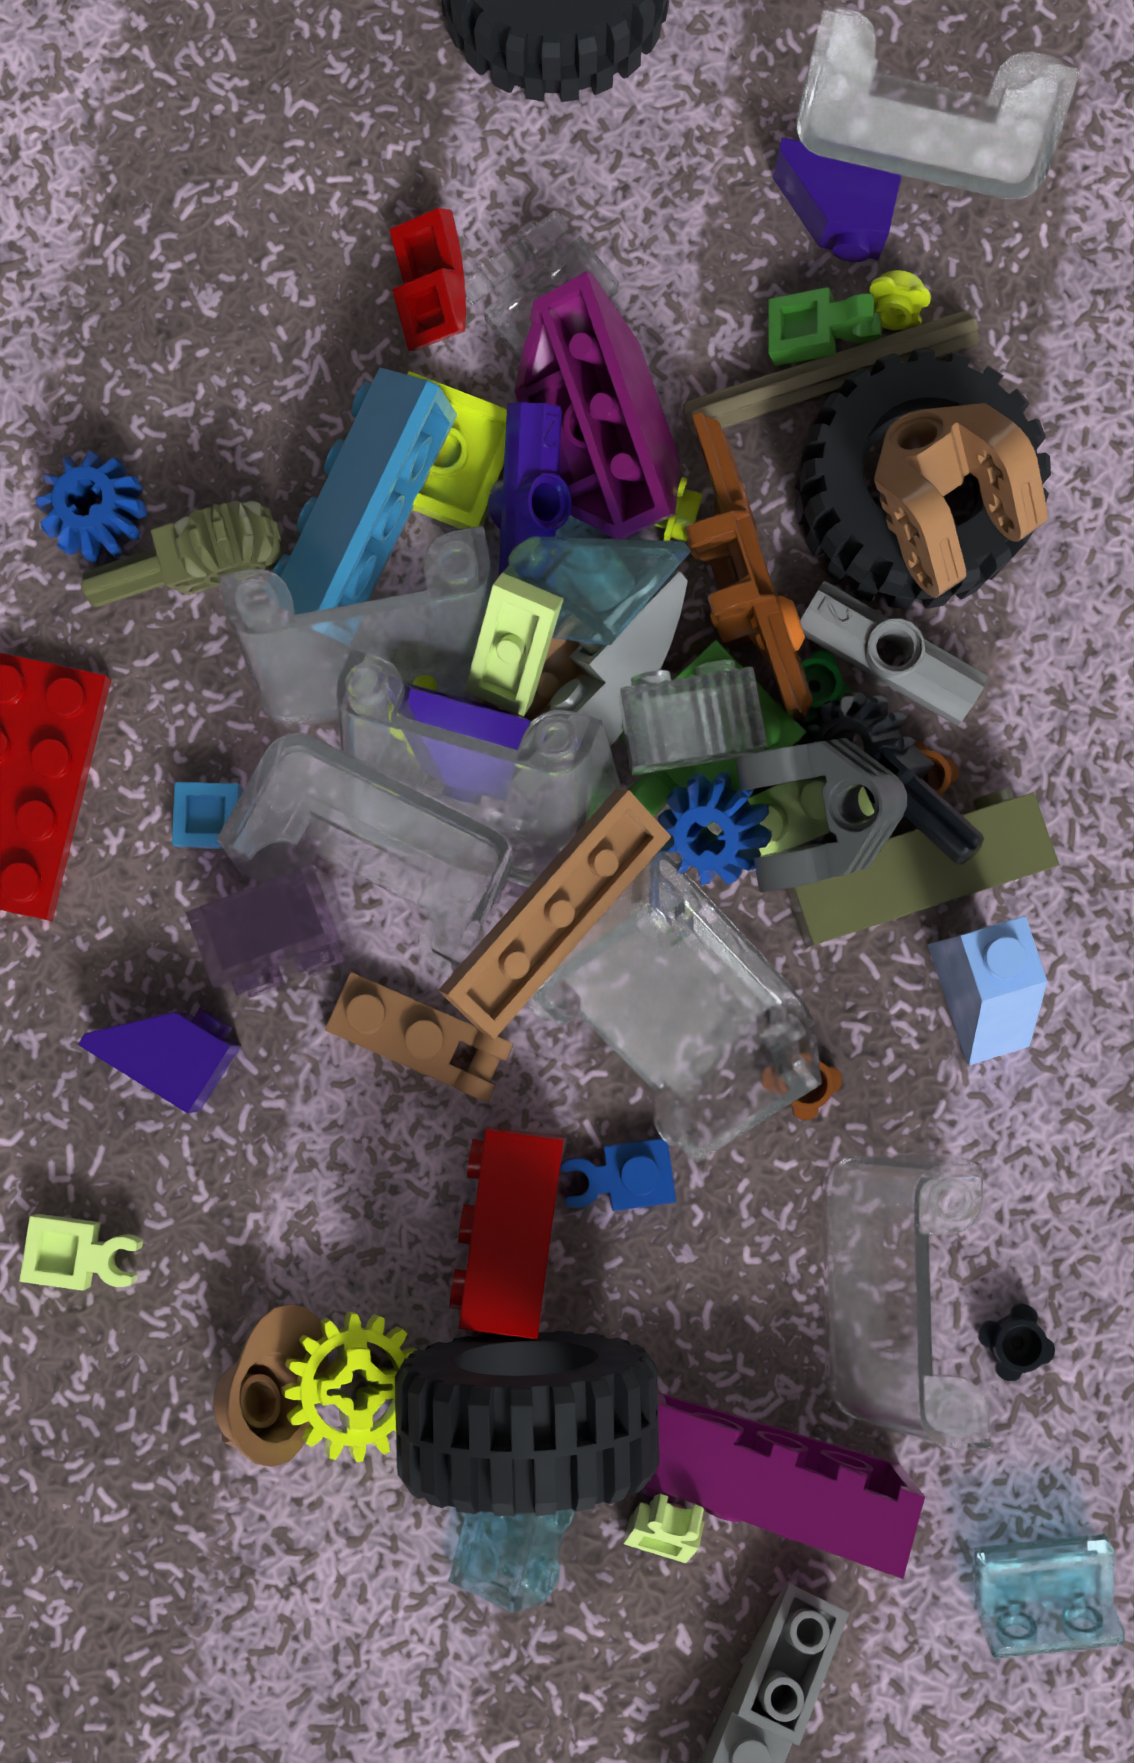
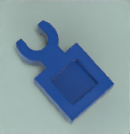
M667 1137L603 1145L606 1164L594 1165L591 1161L582 1157H572L561 1163L562 1172L582 1171L589 1179V1185L583 1193L565 1196L566 1206L572 1208L588 1206L596 1200L599 1194L610 1193L612 1211L676 1203Z

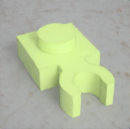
M44 1214L32 1215L29 1218L19 1282L84 1291L91 1287L93 1273H98L99 1277L108 1285L114 1287L129 1286L137 1282L138 1273L121 1271L115 1264V1255L119 1249L127 1251L141 1249L143 1240L135 1235L123 1234L106 1242L98 1241L101 1222Z
M662 1494L655 1495L649 1505L640 1502L630 1516L623 1544L687 1563L700 1546L704 1522L702 1521L703 1507L693 1505L691 1509H686L677 1503H667L668 1496Z

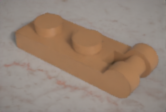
M350 972L325 1028V1031L485 1102H489L496 1084L491 1082L500 1059L507 1061L514 1043L499 1036L493 1040L485 1036L472 1024L353 972ZM460 1041L477 1048L468 1071L451 1064Z

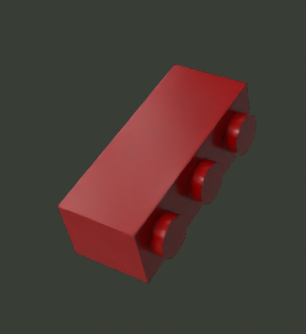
M488 1126L485 1129L484 1140L472 1139L467 1178L479 1179L475 1205L463 1204L458 1243L470 1244L466 1270H454L449 1309L461 1310L458 1329L538 1339L564 1136Z

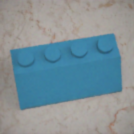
M380 367L373 382L365 381L357 392L351 410V415L355 417L353 425L345 441L338 439L332 446L324 466V473L328 475V478L319 497H311L304 505L297 522V531L301 535L291 556L284 554L280 558L270 579V588L274 590L269 600L270 603L346 640H350L412 512L413 502L418 493H421L430 470L457 417L456 411L438 385L425 379Z

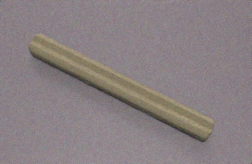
M960 311L881 337L873 342L863 343L835 352L836 355L807 361L688 400L683 404L686 426L691 435L697 437L692 415L698 412H702L703 415L719 421L721 428L724 429L840 391L844 380L859 368L866 369L870 374L876 359L893 353L898 354L901 363L908 361L912 351L916 349H933L935 351V359L950 355L951 352L956 353L974 347L979 341L978 323L970 311Z

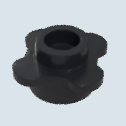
M1024 1303L1015 1304L1011 1308L1009 1315L996 1322L992 1320L984 1321L978 1329L979 1342L990 1349L996 1360V1374L1006 1381H1016L1021 1377L1022 1373L1034 1371L1042 1364H1048L1055 1354L1054 1343L1046 1337L1044 1331L1036 1324L1038 1318L1036 1310ZM1015 1336H1019L1022 1340V1344L1018 1348L1011 1346V1339Z

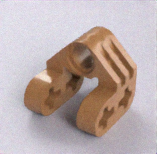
M986 403L909 412L895 420L885 435L874 481L877 490L881 492L880 501L882 508L887 512L886 522L888 528L897 536L906 567L919 587L931 597H939L966 577V567L953 516L943 496L961 485L964 476L971 473L978 479L986 512L992 523L1007 539L1018 542L1048 520L1038 460L1030 440L1013 421Z

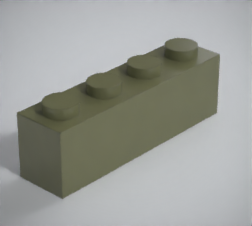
M1005 788L974 799L976 811L962 816L983 834L984 841L980 850L962 865L954 863L916 827L917 830L893 837L891 834L870 868L807 885L786 888L805 948L1059 866L1060 864L1035 793L1032 792L1014 798L1011 789Z

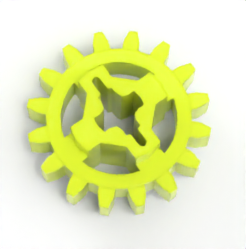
M353 1311L346 1312L344 1328L338 1329L331 1320L325 1318L320 1321L323 1334L321 1339L316 1342L306 1335H302L298 1339L302 1347L307 1351L304 1359L294 1358L286 1360L285 1366L298 1375L297 1382L282 1386L281 1394L285 1398L298 1400L299 1405L294 1407L286 1416L293 1426L305 1422L310 1423L302 1436L303 1441L309 1447L319 1443L325 1437L324 1453L330 1459L336 1460L345 1445L348 1446L351 1457L356 1462H363L366 1445L371 1443L385 1455L390 1452L387 1435L393 1430L396 1431L395 1375L404 1359L408 1358L409 1354L418 1349L414 1347L404 1350L400 1349L408 1333L399 1327H395L384 1336L385 1318L373 1314L364 1328L361 1327V1321L357 1313ZM367 1342L382 1348L389 1356L394 1368H377L371 1363L370 1349L367 1348ZM337 1348V1358L326 1371L315 1373L324 1357ZM356 1370L358 1374L368 1381L376 1383H368V1387L358 1389L356 1394L357 1400L353 1401L343 1391L334 1389L341 1388V1385L352 1382L353 1371ZM386 1399H393L386 1412L373 1423L374 1413ZM314 1404L336 1405L339 1408L342 1429L333 1427L323 1421Z

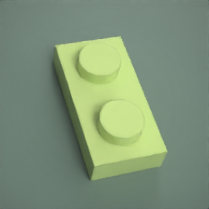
M502 573L492 586L465 692L524 717L533 703L564 598Z
M826 775L778 784L748 799L751 805H769V814L759 824L772 831V838L765 848L759 849L762 855L799 847L831 833L828 827L822 788L827 782ZM863 786L858 794V804L861 811L866 816L874 813V809Z

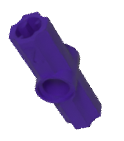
M547 403L507 404L504 476L495 482L488 499L489 514L493 523L501 530L498 578L504 573L552 593L556 530L565 525L572 507L569 488L559 476L562 410L561 406Z

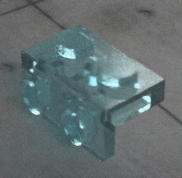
M572 1509L556 1511V1515L535 1516V1513H517L515 1517L494 1516V1513L491 1512L466 1513L448 1582L511 1613L544 1604L557 1584L560 1572L557 1558L564 1531L571 1524L575 1511Z
M1106 1533L974 1547L976 1612L991 1655L994 1658L1121 1646L1125 1643V1629L1113 1605L1114 1550Z

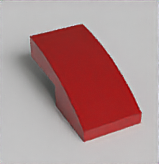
M439 207L389 229L403 280V285L393 288L392 292L408 351H417L465 332V278L452 210Z

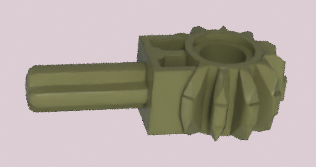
M233 500L229 503L218 505L213 503L210 507L193 510L189 516L180 518L176 522L150 530L155 548L85 571L80 585L90 605L100 607L164 585L186 595H192L216 586L221 587L226 584L241 583L250 578L260 577L263 572L272 570L283 556L279 543L282 541L278 523L273 520L270 508L262 506L259 502L251 500L240 503Z

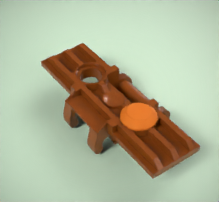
M698 412L692 415V420L715 493L714 516L688 525L685 529L689 538L686 541L690 553L696 560L701 559L704 564L710 562L719 591L707 596L712 610L710 613L712 623L717 628L724 645L732 649L753 643L770 663L788 715L798 722L806 719V715L814 702L797 652L805 639L804 631L794 602L781 595L778 596L775 588H773L758 542L757 532L759 530L730 442L726 438L719 421L703 415L702 412Z

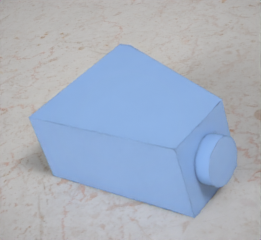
M1026 916L988 925L928 944L966 1064L972 1065L1029 1047L1047 985V978Z

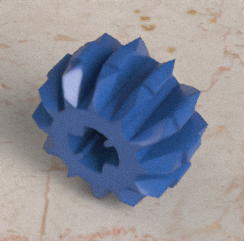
M88 450L81 467H79L71 457L62 456V467L65 473L60 478L54 474L43 473V481L52 490V493L35 498L36 506L43 513L47 514L40 522L42 530L50 538L58 537L57 546L67 555H73L81 550L82 555L88 561L97 562L102 551V545H104L114 557H121L122 546L117 539L125 535L130 540H140L141 532L130 520H137L148 516L146 505L141 500L136 499L143 492L141 483L135 476H126V467L116 458H111L103 464V460L96 452ZM99 497L102 501L101 504H94V498ZM90 508L89 515L82 513V509Z
M728 771L720 772L712 783L703 773L694 774L687 781V789L675 787L666 798L670 809H666L660 814L658 822L671 837L663 845L660 852H678L681 859L677 862L676 874L684 873L693 866L698 870L701 886L709 884L716 876V873L727 885L736 882L742 874V869L747 871L755 869L753 858L761 856L762 854L759 849L765 848L771 841L772 831L759 824L769 814V805H751L748 798L752 795L754 789L741 791L740 788L738 791L731 789V778ZM711 821L718 824L722 829L718 835L708 829L707 825Z

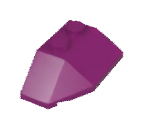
M586 271L533 300L530 319L533 321L523 346L514 392L518 402L547 403L561 406L562 424L559 476L565 481L571 493L572 507L570 515L603 531V533L614 539L622 540L676 515L680 459L640 343L594 275Z

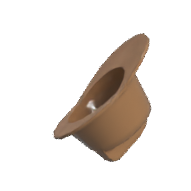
M287 1304L272 1308L261 1317L249 1334L239 1360L233 1363L220 1376L214 1389L212 1407L215 1421L222 1432V1441L230 1446L238 1447L241 1454L254 1464L268 1467L278 1466L289 1462L303 1447L304 1441L302 1436L310 1423L305 1422L293 1426L289 1422L286 1415L299 1405L298 1400L285 1398L281 1394V1387L297 1382L298 1375L285 1366L286 1360L294 1358L303 1360L307 1354V1351L302 1347L298 1339L302 1335H306L317 1342L323 1337L320 1325L321 1320L308 1308ZM328 1354L321 1361L315 1373L326 1371L329 1366Z

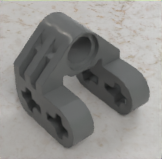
M847 738L772 749L735 757L741 791L826 775L827 782L822 788L828 827L831 832L837 835V840L794 847L753 858L759 892L807 885L870 868L903 817L907 807V792L902 781ZM863 786L872 792L875 799V811L871 818L861 811L858 804V794Z

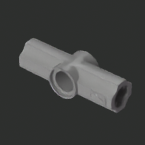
M823 581L800 620L806 638L859 668L863 676L871 683L895 689L956 726L963 721L973 707L989 677L925 640L920 629L912 622L901 618L889 619L826 581ZM880 641L896 643L904 653V665L890 666L885 664L877 654V643Z

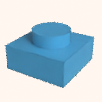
M175 782L172 845L177 848L240 849L243 787L238 783Z

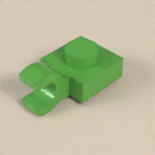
M826 287L769 299L768 353L775 366L836 355L835 339L837 338L846 339L854 343L873 342L881 338L880 312L874 313L873 294H858L835 302L830 288Z

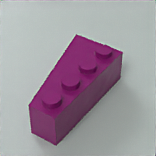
M658 1392L660 1463L651 1480L640 1490L643 1494L651 1498L658 1494L668 1496L667 1503H677L679 1499L703 1507L707 1513L717 1518L731 1522L743 1521L771 1531L778 1536L807 1544L904 1579L925 1496L899 1463Z

